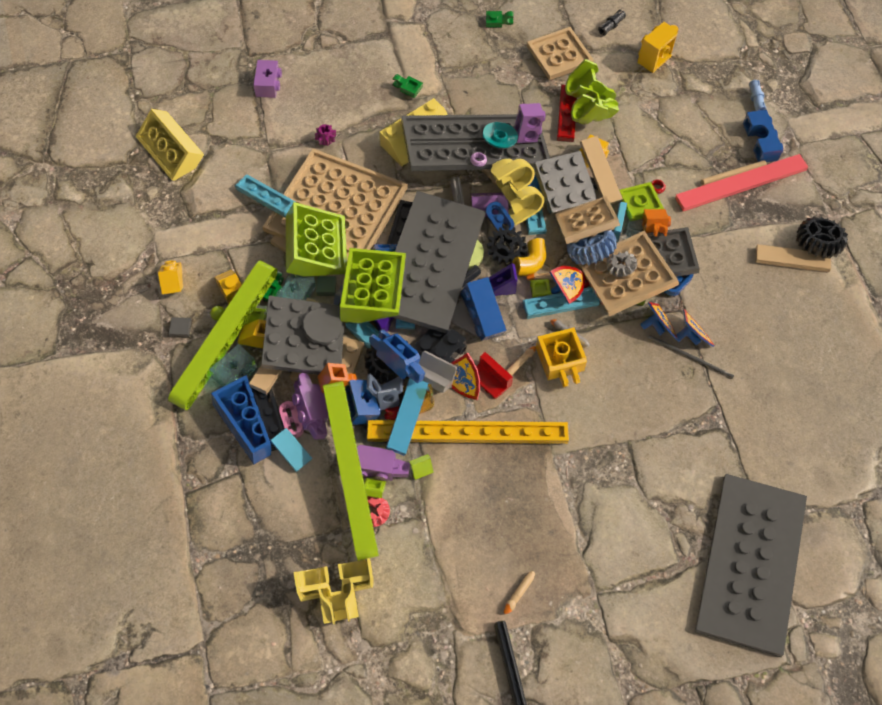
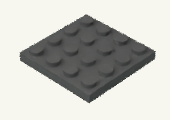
M269 296L261 368L319 375L327 363L342 364L344 322H342L339 338L329 345L312 343L303 332L304 318L311 310L326 308L336 313L340 318V305Z

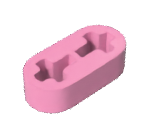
M286 401L279 408L284 428H287L295 438H298L303 434V426L299 422L296 406L293 402ZM287 408H290L292 417H288ZM293 422L297 427V431L293 432L291 427V423Z

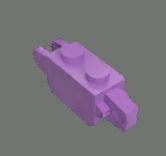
M302 372L298 375V380L294 382L295 393L292 396V401L297 408L298 419L302 423L303 429L309 430L314 440L324 439L327 436L326 421L329 418L325 395L321 392L320 386L312 384L307 373Z
M365 445L357 447L363 478L373 477L376 480L392 481L393 477L409 476L410 463L396 459V454L393 450Z

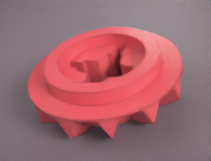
M368 496V504L373 508L378 507L377 515L373 512L370 513L373 527H378L387 521L390 508L387 500Z

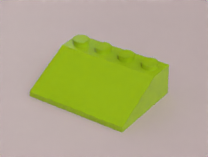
M293 202L286 214V272L303 277L345 274L347 267L345 216Z
M349 248L340 304L341 322L363 323L399 315L406 253Z

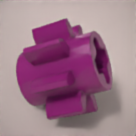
M323 124L316 128L315 140H319V145L329 146L332 142H335L336 130H332V125Z

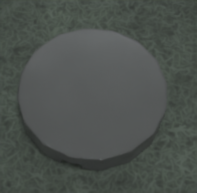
M326 308L311 310L306 314L303 321V332L306 338L315 344L329 345L334 343L339 338L342 330V322L339 316Z

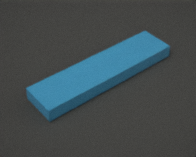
M409 378L386 449L393 450L395 453L403 456L406 455L429 383L424 381L416 383Z

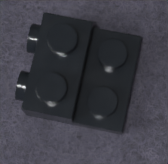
M452 328L450 331L448 330L447 334L429 329L413 348L419 353L420 357L422 352L427 351L451 363L455 361L458 355H462L465 352L467 339Z

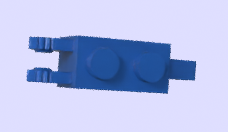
M381 330L378 333V337L374 334L369 337L370 344L377 350L376 355L401 379L408 376L416 383L423 381L425 371L419 364V353L398 333L390 335L385 330Z

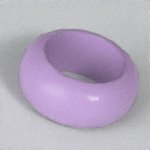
M476 152L471 155L470 161L474 166L482 167L486 164L487 158L483 153Z

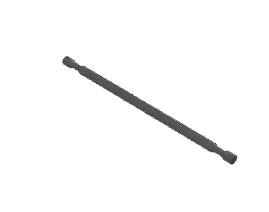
M649 335L648 337L649 339L655 340L658 343L684 356H687L711 369H714L722 374H725L732 379L734 377L733 374L727 373L725 370H722L700 358H697L673 345H670L660 339L654 338V336Z

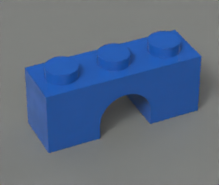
M767 110L747 112L743 121L747 136H758L761 138L757 139L753 149L757 161H778L781 153H783V144L780 143L778 132L774 129L772 117L769 116Z

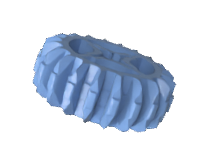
M612 230L603 231L593 237H586L576 243H569L567 245L568 255L572 262L576 264L581 263V265L586 263L590 265L594 262L603 261L604 258L609 257V254L614 253L617 245L616 236Z

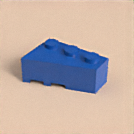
M486 277L467 283L461 290L460 295L473 320L477 336L483 341L503 335L507 329L489 278Z

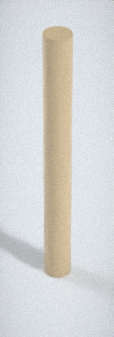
M763 160L701 179L702 186L767 165V163Z

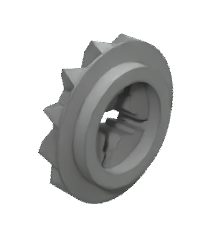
M619 251L617 255L612 254L611 258L607 259V270L616 277L628 276L637 267V259L634 257V254H629L627 251L625 253ZM618 261H625V265L618 264Z

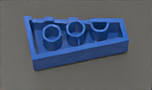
M247 375L212 392L214 408L253 465L271 455V443Z

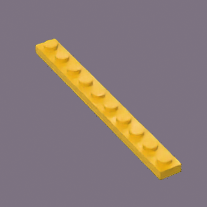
M368 420L367 441L388 442L395 420ZM417 421L410 442L568 444V422Z

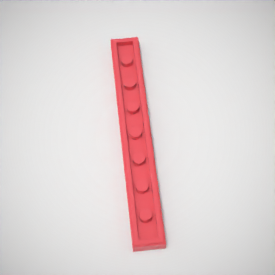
M798 154L676 194L675 199L684 212L807 171L808 165L801 155Z

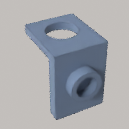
M371 374L367 375V390L377 399L378 391L397 388L398 394L403 392V379L400 377L381 385ZM391 394L385 395L383 397V400H387L394 396Z
M397 388L377 392L380 410L400 406ZM391 394L394 396L387 400H383V397L385 395Z

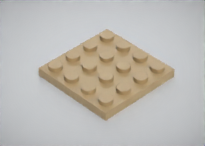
M645 231L618 242L614 250V255H617L619 251L621 253L627 251L629 254H634V257L637 259L635 271L628 276L616 277L609 273L607 270V259H610L612 254H609L608 258H604L603 261H598L597 263L594 262L590 265L587 263L584 265L578 264L609 316L679 285L678 279ZM618 261V264L625 265V261Z

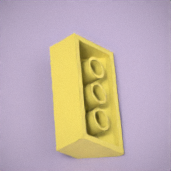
M433 98L406 116L448 114L445 108ZM401 119L380 131V145L402 167L409 160Z
M151 109L136 135L140 143L173 181L196 169L204 156L167 111Z

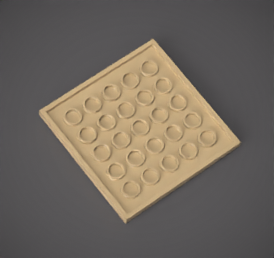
M312 149L283 195L296 201V203L345 216L346 253L348 260L349 248L373 249L374 244H376L406 192L408 184ZM272 211L263 225V231L286 239V218Z

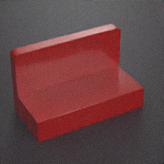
M484 352L480 356L479 364L476 366L480 378V386L494 399H497L512 386L513 376L489 354Z

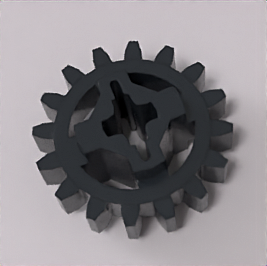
M506 226L505 230L499 227L498 233L493 231V237H488L490 242L487 243L488 254L493 255V261L498 259L499 265L505 262V265L508 266L509 262H513L515 257H521V255L526 254V250H524L527 248V243H524L526 237L522 236V231L516 233V227H513L512 230H509L508 226Z

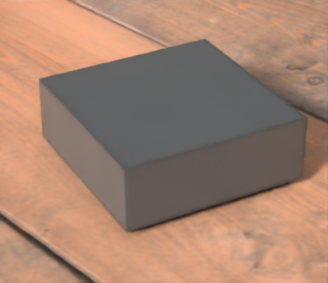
M172 317L169 330L170 337L189 338L192 324L191 318Z

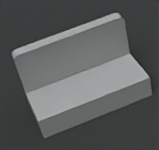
M427 351L422 352L419 364L425 371L423 381L429 383L428 386L444 393L452 386L457 366Z

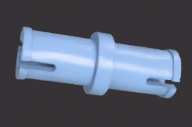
M750 81L751 101L754 102L755 111L766 110L764 103L765 95L761 91L760 81Z

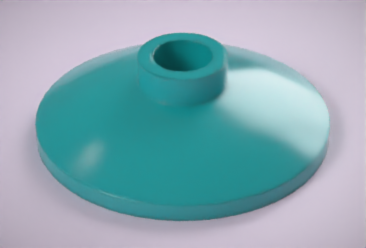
M492 122L484 127L483 138L491 146L509 148L517 142L518 133L507 123Z

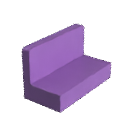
M502 192L471 193L472 207L486 211L487 206L491 202H499L508 212V200ZM497 210L492 211L493 215H497L499 213Z

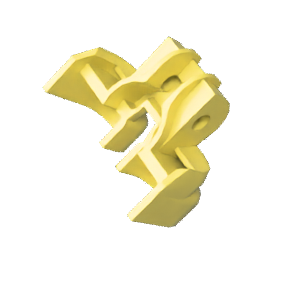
M506 158L492 164L491 173L497 180V186L510 203L511 209H509L508 214L513 219L515 225L541 210L544 204V197L537 188L528 186L533 181L535 172L527 161Z
M370 558L338 564L339 575L342 580V590L332 592L330 589L327 566L293 572L300 601L320 598L324 624L333 622V625H335V621L348 619V622H350L351 618L359 617L355 591L370 589L374 585Z

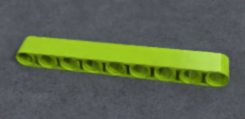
M261 260L255 264L170 392L169 402L184 410L190 409L275 280L278 272L277 268Z
M339 381L323 385L357 560L377 557L379 553L344 383Z

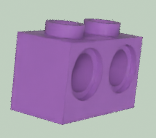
M540 103L519 104L514 129L518 133L517 143L538 142L539 135L542 133V123L546 117Z

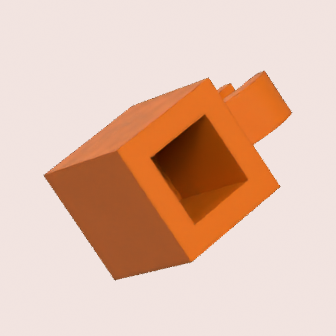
M644 209L643 230L646 233L653 232L654 236H657L659 232L667 236L668 227L671 226V217L668 216L666 209Z
M327 363L318 375L322 393H324L323 385L343 381L345 387L349 380H357L356 374L347 373L345 364Z

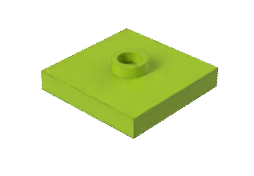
M651 182L619 190L622 196L621 202L627 203L625 212L630 222L643 219L644 209H664Z

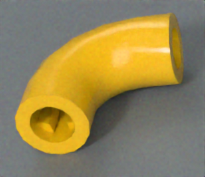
M536 238L527 242L528 256L515 257L512 263L515 264L517 276L535 274L543 267L546 260L544 239Z

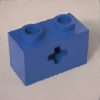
M349 380L345 386L352 425L368 424V420H376L380 415V406L377 404L376 397L367 390V380Z

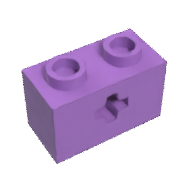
M257 60L254 79L256 97L276 98L277 91L280 90L279 78L282 77V69L279 68L278 61Z

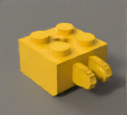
M666 22L655 26L652 32L648 35L646 34L641 40L642 46L638 53L637 63L650 72H655L671 58L679 28L676 25L670 26Z
M575 328L538 336L536 350L547 380L560 378L563 387L569 386L567 375H571L575 384L580 383L578 373L585 371L587 360Z

